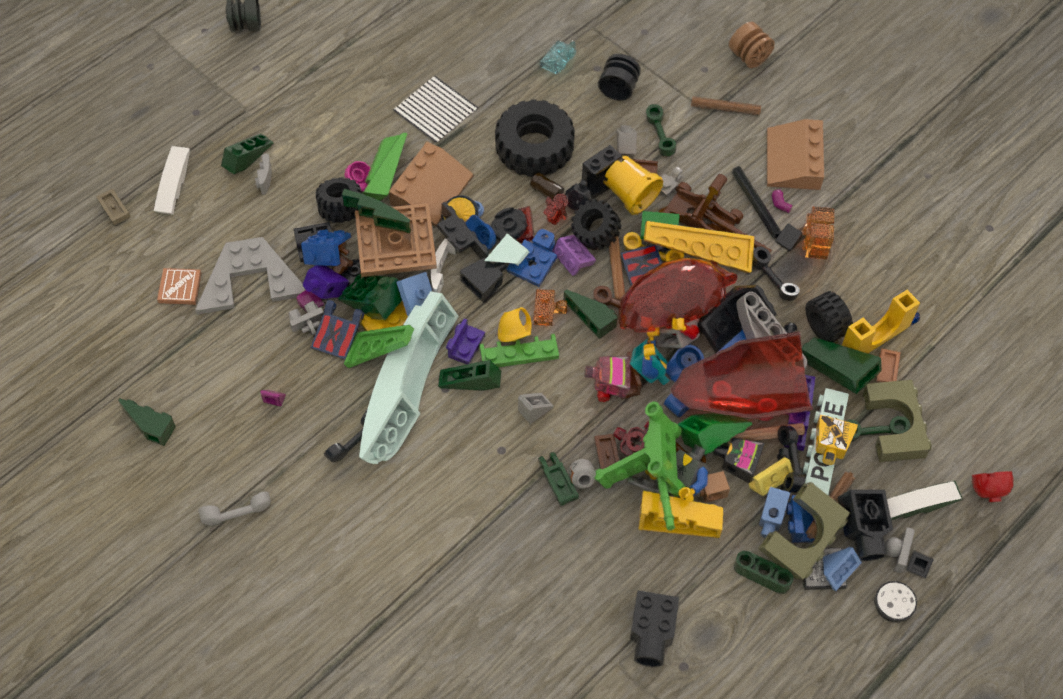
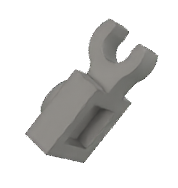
M676 167L670 176L666 174L662 176L664 182L660 194L666 199L676 190V187L679 185L677 182L682 178L681 173L683 170L679 167Z

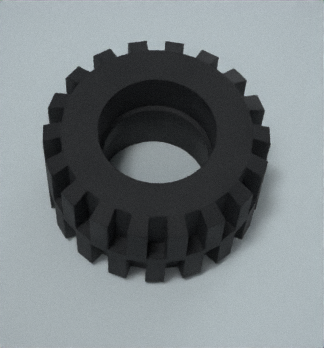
M343 177L331 178V180H326L319 185L315 196L318 213L322 219L328 222L332 221V223H344L345 221L349 222L351 219H355V211H358V209L344 206L342 199L344 189L361 193L360 185L355 180Z
M592 199V202L588 200L585 202V205L581 204L579 206L580 209L574 211L575 216H572L571 219L573 221L571 223L572 232L587 248L591 247L592 250H596L597 247L602 250L604 246L608 248L611 246V242L614 243L616 241L615 237L620 235L618 230L621 229V220L618 214L603 200L598 202L597 199ZM603 218V223L598 229L589 231L591 224L595 220Z
M827 291L806 303L805 311L808 323L816 336L821 340L833 343L844 337L848 327L853 324L847 305L833 291Z

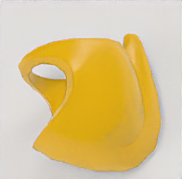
M520 307L503 313L497 332L498 339L501 342H513L531 335L532 322L528 311ZM520 310L526 316V324L524 326L519 319Z

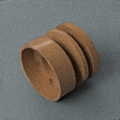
M752 21L745 23L736 30L729 41V49L736 56L740 57L741 61L745 62L749 68L761 65L771 55L775 46L774 40Z

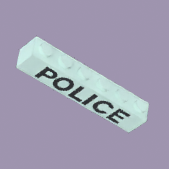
M826 388L824 394L819 395L817 406H820V410L816 411L813 422L817 423L820 415L843 421L849 394ZM812 428L810 439L813 440V443L808 446L806 456L809 457L808 463L805 462L802 474H805V483L812 482L828 495L834 465L824 464L822 462L824 455L815 451L816 428Z

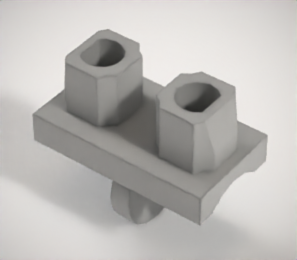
M314 301L305 305L307 314L301 316L298 309L288 313L290 328L293 332L301 329L302 333L310 331L312 335L316 334L314 328L319 326L323 310L321 307L318 308Z

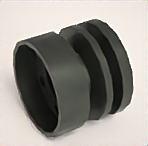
M227 0L226 19L231 32H236L237 25L239 32L243 31L245 23L249 31L261 30L259 0H244V3L241 0H235V3L234 0Z

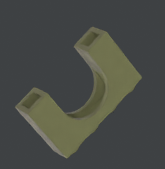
M913 381L868 383L862 393L866 410L895 409L901 412L910 422V429L905 433L878 437L875 447L879 462L926 458L932 445L931 440L926 435L927 425L922 419V406L918 404V391L914 387Z
M812 482L804 483L793 500L814 518L817 527L814 541L804 549L798 548L775 531L769 532L758 548L777 565L789 570L796 580L806 579L811 575L813 571L812 566L815 562L822 559L825 554L824 549L827 545L829 546L836 538L835 533L838 529L845 526L848 521L846 518L849 515L846 509Z

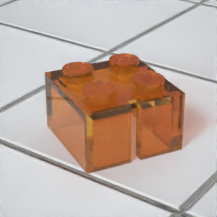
M812 206L811 212L807 213L806 224L803 226L805 239H803L802 250H805V257L827 260L834 240V225H830L834 224V208Z

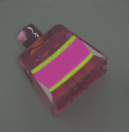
M630 356L599 357L595 367H585L584 377L595 379L594 388L596 390L625 398L630 390Z

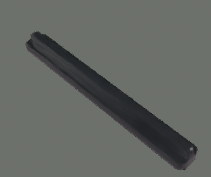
M740 166L733 168L732 174L773 238H777L782 231L743 169Z

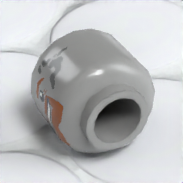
M578 459L570 465L569 476L574 486L585 489L595 483L596 471L590 461Z

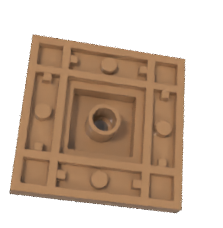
M429 203L392 207L410 219L411 233L375 226L373 218L359 216V212L355 211L362 277L437 269Z

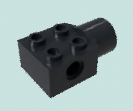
M849 490L838 496V504L849 512L846 518L848 521L843 527L844 535L855 542L857 556L860 561H873L886 557L887 552L883 536L893 530L885 490Z
M637 590L630 639L636 643L634 661L648 667L663 666L666 647L672 646L674 640L679 597Z

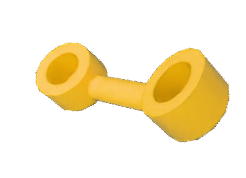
M629 232L624 236L623 244L627 251L646 246L642 244L640 236L635 232ZM672 249L667 254L658 251L661 260L665 261L668 268L674 265L680 268L683 265L684 253Z

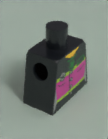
M734 437L729 447L724 445L718 446L715 449L714 455L725 458L722 466L723 470L750 483L752 482L765 443Z

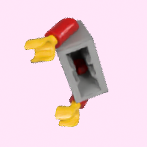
M696 317L673 318V320L662 325L652 324L653 318H641V327L659 326L660 335L655 336L658 347L683 348L700 336L697 325L700 320Z

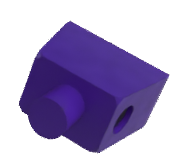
M316 265L308 270L303 281V287L306 291L312 292L321 299L338 298L342 295L343 290L346 289L349 281L326 265Z

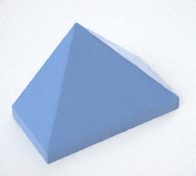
M852 547L837 551L823 557L824 576L832 589L836 591L862 562Z

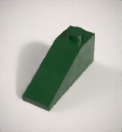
M566 289L564 291L563 301L599 339L617 327L618 317L613 309H609L603 303Z
M491 360L440 370L438 387L442 389L478 391L500 388L502 371Z

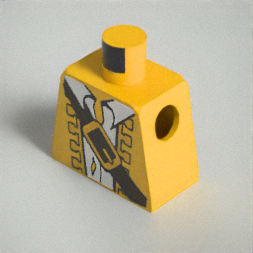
M820 415L816 425L815 451L824 455L822 460L824 464L834 465L836 458H844L858 427L857 424Z

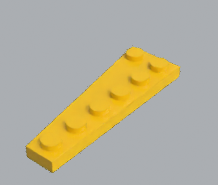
M650 221L645 222L644 241L745 273H751L755 236Z

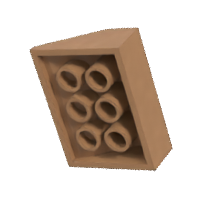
M804 119L767 128V187L821 190L824 180L823 120Z
M426 142L390 189V205L396 207L429 203L431 225L437 226L442 220V203L447 202L454 196L460 195L472 179L473 173L442 148Z

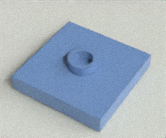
M426 272L396 282L407 316L410 315L415 305L422 306L430 291H432Z

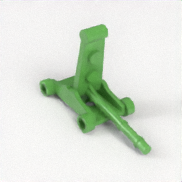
M651 402L645 408V413L650 418L648 432L643 438L645 448L603 470L597 469L595 479L604 488L608 489L613 483L648 469L654 477H657L667 530H673L675 528L674 515L672 514L668 491L672 496L679 497V490L685 487L677 476L675 439L681 435L682 430L677 423L672 422L663 413V408L657 402Z

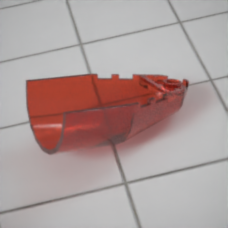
M800 331L740 340L734 343V345L684 368L671 387L672 395L689 409L750 420L813 411L803 363Z

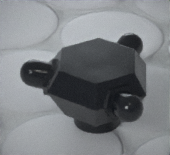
M581 180L580 183H576L566 190V194L561 199L559 198V202L566 203L574 211L579 210L581 204L585 205V202L588 200L592 202L593 192L588 187L587 181Z

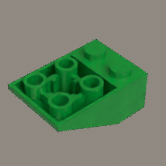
M725 412L694 414L678 423L682 430L681 437L684 444L691 448L694 445H698L706 450L704 452L706 455L713 452L721 444L729 442L738 433L744 432L746 428L752 425V422L733 413Z

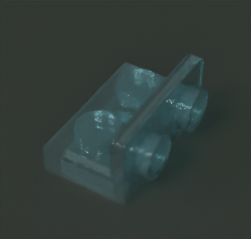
M558 40L542 58L540 66L558 74L561 69L563 70L566 67L567 62L574 58L577 51L575 49L576 42L572 41L568 45Z

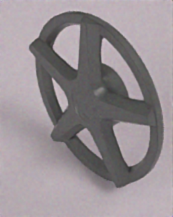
M630 476L628 478V484L644 488L648 492L660 493L658 482L638 476Z

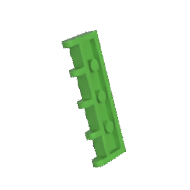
M551 334V340L539 341L538 336H535L534 342L520 344V340H517L515 345L501 346V342L498 341L496 342L497 347L486 349L484 344H479L482 361L491 360L497 367L559 359L555 334Z

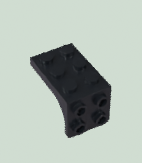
M758 285L734 286L697 323L715 353L743 330L737 310V300L746 293H756L774 317L776 316L774 306L765 296L764 290Z

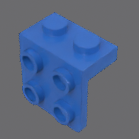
M320 230L316 235L309 236L306 241L301 243L304 264L338 266L341 264L338 245L351 238V233H345L344 230L335 232Z
M792 495L786 506V513L790 519L788 522V532L791 534L792 543H812L814 538H808L806 531L814 518L793 500L796 495Z

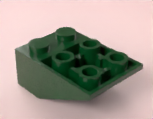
M361 274L357 275L352 284L344 289L342 295L338 298L340 302L355 310H362L370 318L384 321L402 302L396 283L398 279L378 275L362 277Z

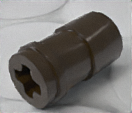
M535 174L530 182V186L534 190H537L554 203L558 202L559 198L561 199L563 196L564 187L551 181L544 174Z

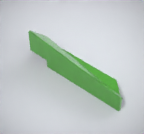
M407 133L387 137L381 141L365 181L368 185L363 191L364 195L379 201L388 195Z

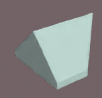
M506 234L484 261L515 263L518 266L528 255L529 251L510 235Z

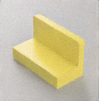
M784 457L753 477L754 480L748 484L749 488L764 496L768 493L770 487L776 488L783 484L786 475L793 472L790 460Z

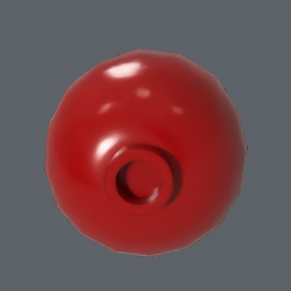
M1011 471L971 475L974 491L981 498L989 499V502H1001V497L1008 496L1012 492L1014 478Z

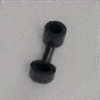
M757 247L753 252L752 266L766 274L779 289V296L783 300H795L800 292L799 287L793 283L783 284L768 267L771 259L770 252L764 247Z
M367 410L365 411V413L363 414V416H362V418H361V424H362L363 426H364V422H365V417H366ZM363 428L344 446L340 443L331 445L324 452V456L331 462L341 461L361 441Z
M782 425L778 429V439L782 445L789 446L793 472L786 475L783 489L786 492L798 493L805 483V476L801 473L797 449L798 433L794 427Z

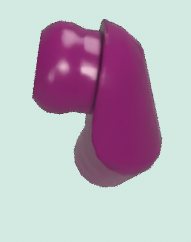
M781 190L773 191L771 197L774 207L790 213L793 205L784 201L783 192Z

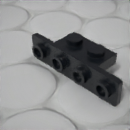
M443 202L441 213L446 219L438 223L437 228L458 253L471 247L480 259L487 258L489 253L487 246L481 244L477 235L469 230L465 221L456 215L454 208Z

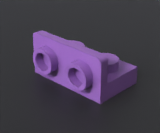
M575 235L559 238L552 250L553 253L557 254V258L572 276L577 275L580 268L591 266L596 261Z

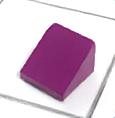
M306 290L296 297L298 305L305 312H307L305 305L314 301L318 308L324 305V302L318 296Z
M261 390L260 392L264 403L282 406L286 396L284 393L272 390Z

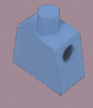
M770 487L759 522V526L763 527L762 537L766 538L769 532L779 531L790 492Z

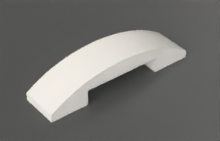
M446 238L435 254L437 269H431L432 291L437 293L441 292L444 284L443 274L440 272L448 253L456 254L457 251Z

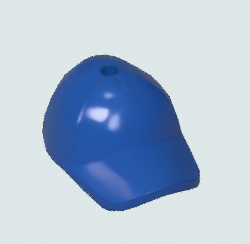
M470 216L466 221L467 227L477 235L481 244H485L488 250L491 249L496 243L494 230L478 216Z
M686 345L677 350L667 364L666 372L671 377V380L681 382L703 366L704 355L698 347Z

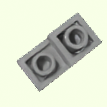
M269 154L262 155L263 162H259L260 170H257L258 177L255 178L256 187L261 188L262 195L267 193L271 182L272 168Z

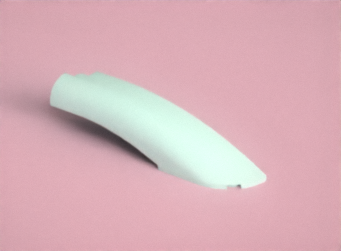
M430 291L422 306L415 305L404 325H411L414 328L411 341L407 346L387 354L375 383L365 417L359 456L365 462L378 464L380 461H387L393 457L420 415L418 408L427 375L442 343L459 317L442 293Z

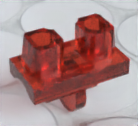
M557 194L553 201L550 197H547L545 200L547 207L543 213L547 216L546 220L556 226L560 219L565 220L568 215L565 208L568 206L569 200L565 194Z

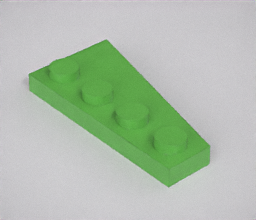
M411 325L357 332L344 365L351 368L407 346L411 341L414 328Z

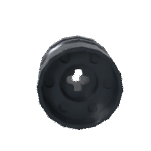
M614 54L606 61L598 81V88L610 99L617 101L627 100L633 94L641 73V67L635 59L628 55Z

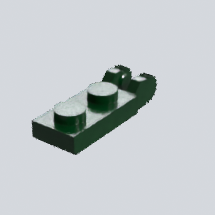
M555 452L550 453V460L553 462L551 467L548 466L543 456L539 457V464L560 506L579 499L576 488Z

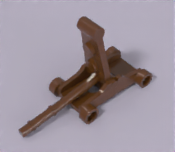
M718 174L708 187L710 192L707 197L704 194L692 193V188L689 184L680 182L676 187L677 193L668 206L658 211L660 213L679 214V222L688 227L748 235L734 227L735 224H739L743 219V213L734 208L728 212L716 202L721 195L720 190L727 182V177L723 174ZM690 209L694 210L692 214L687 213V211ZM707 218L713 223L705 224L703 219ZM754 239V248L764 247L770 253L772 252L765 244H761Z

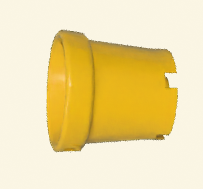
M623 156V162L617 160L609 168L605 175L608 181L604 180V184L624 203V207L631 215H637L647 209L657 198L664 181L656 173H650L628 156Z

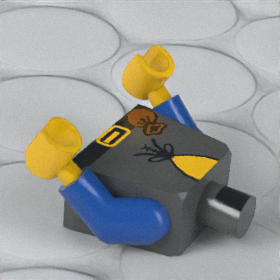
M694 445L690 454L681 450L676 453L677 476L685 485L684 488L679 490V496L682 500L685 498L687 502H692L693 496L699 497L701 490L708 484L709 465L701 461L706 450L698 445ZM648 469L645 470L646 475H649V476H650V479H652V480H656V479H657V477H654V476L648 471Z

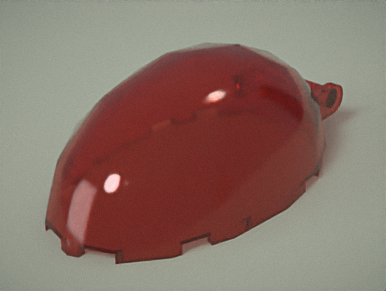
M682 257L663 262L638 277L621 297L617 315L620 328L626 329L627 327L634 329V332H654L657 327L666 326V329L672 328L673 318H683L684 324L696 320L707 314L708 309L721 304L720 300L727 294L725 287L734 284L737 281V275L723 269L714 260L705 261Z

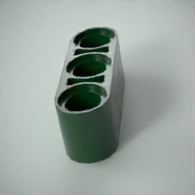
M745 550L737 554L734 563L736 573L776 593L785 594L789 591L794 579L789 570L750 551ZM744 560L748 562L749 565L744 566L739 561ZM759 570H765L768 574L763 575ZM778 579H784L787 584H781Z

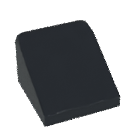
M788 223L775 242L791 251L801 240L802 232Z
M913 550L906 570L926 578L934 558Z

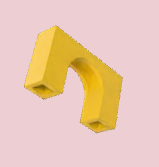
M908 290L902 292L892 299L887 313L875 325L871 326L864 317L850 325L841 346L870 353L910 327L920 302Z

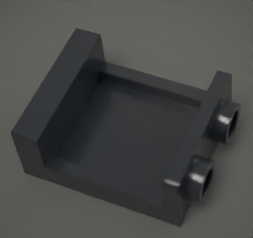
M611 145L582 164V180L587 181L588 187L593 192V199L610 189L604 184V180L608 181L605 175L613 163L621 159V154Z

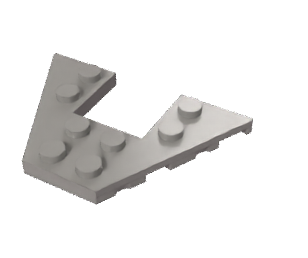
M263 237L228 242L224 245L195 310L198 315L235 308L231 277L267 271L272 302L296 298L305 289L302 282Z

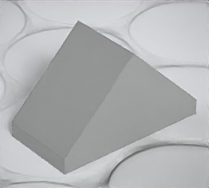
M542 393L523 394L518 397V411L530 424L553 408V404Z

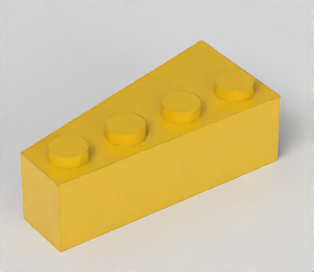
M643 491L638 530L720 538L723 524V507L695 501L687 502L686 499L682 500L681 498L670 496L675 528L667 530L660 494Z

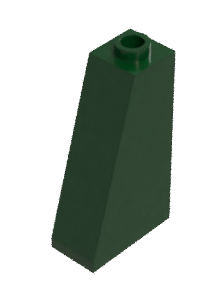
M815 337L801 348V352L806 357L809 366L855 394L882 371L880 357Z

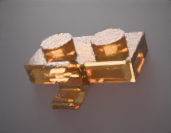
M536 289L534 325L553 326L554 313L567 314V301L560 300L555 302V290Z

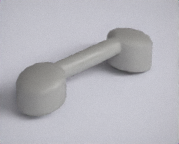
M265 491L252 497L248 506L220 513L219 508L216 506H203L198 509L200 520L204 525L214 526L229 519L264 511L270 506L271 499L269 493Z

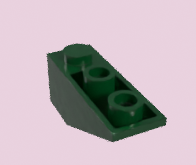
M260 133L224 148L221 166L232 174L242 172L252 165L274 142Z
M119 398L118 401L123 411L144 437L149 441L165 446L176 427L172 417L165 412L158 413L149 406L142 407L137 405L133 400L127 399L126 401Z

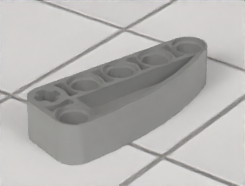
M748 292L737 300L739 319L756 359L775 385L786 383L806 368V357L756 293ZM781 345L784 346L786 352L782 350ZM780 371L783 373L784 378L780 376Z

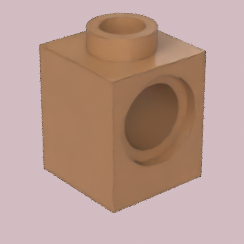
M724 471L708 475V484L701 490L699 495L703 497L705 503L728 497L730 487Z

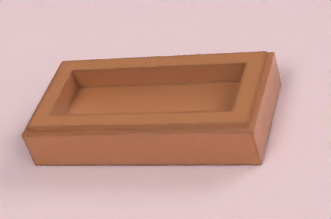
M881 348L879 357L881 358L882 371L876 376V383L897 381L901 352Z

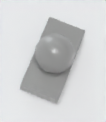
M907 527L902 535V539L892 537L885 541L887 555L897 557L894 572H903L907 565L915 532L914 529Z

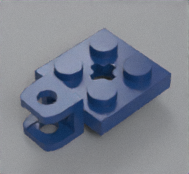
M540 229L532 240L533 243L524 239L521 245L529 251L528 255L518 266L515 263H510L507 267L508 273L538 287L541 286L557 259V254L552 252L555 246L554 234L545 229ZM535 260L537 264L529 266L528 261Z

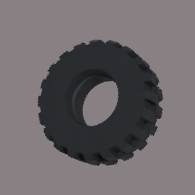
M536 99L526 102L525 100L521 101L517 105L510 106L508 111L505 110L496 123V153L499 155L500 161L503 164L506 163L507 168L511 171L514 170L519 175L524 174L527 177H533L537 173L544 174L545 176L549 173L551 175L557 172V169L563 168L572 157L575 139L573 121L563 109H560L554 103L551 104L545 100L536 101ZM529 133H540L549 139L542 143L532 144L523 141L521 137Z

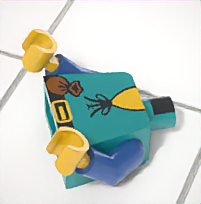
M654 325L650 326L647 330L649 339L647 338L633 349L630 365L649 383L658 380L662 385H665L670 381L671 377L666 372V359L656 348L654 336H659L660 331L659 326Z

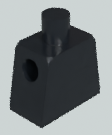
M483 258L460 270V281L485 303L503 283L502 271L506 269L504 262L492 264L490 261H484L486 258Z

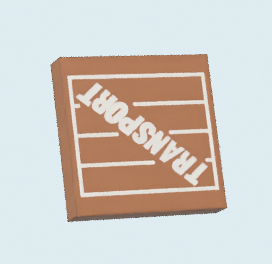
M163 268L157 298L158 303L196 305L202 274L201 270Z

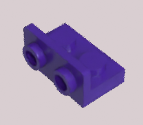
M463 319L462 323L456 326L453 339H449L446 349H448L449 358L467 365L471 363L479 344L482 343L485 337V332L469 326L468 320Z

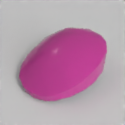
M355 161L345 169V178L355 180L360 185L361 192H363L368 185L365 181L370 167L365 162Z

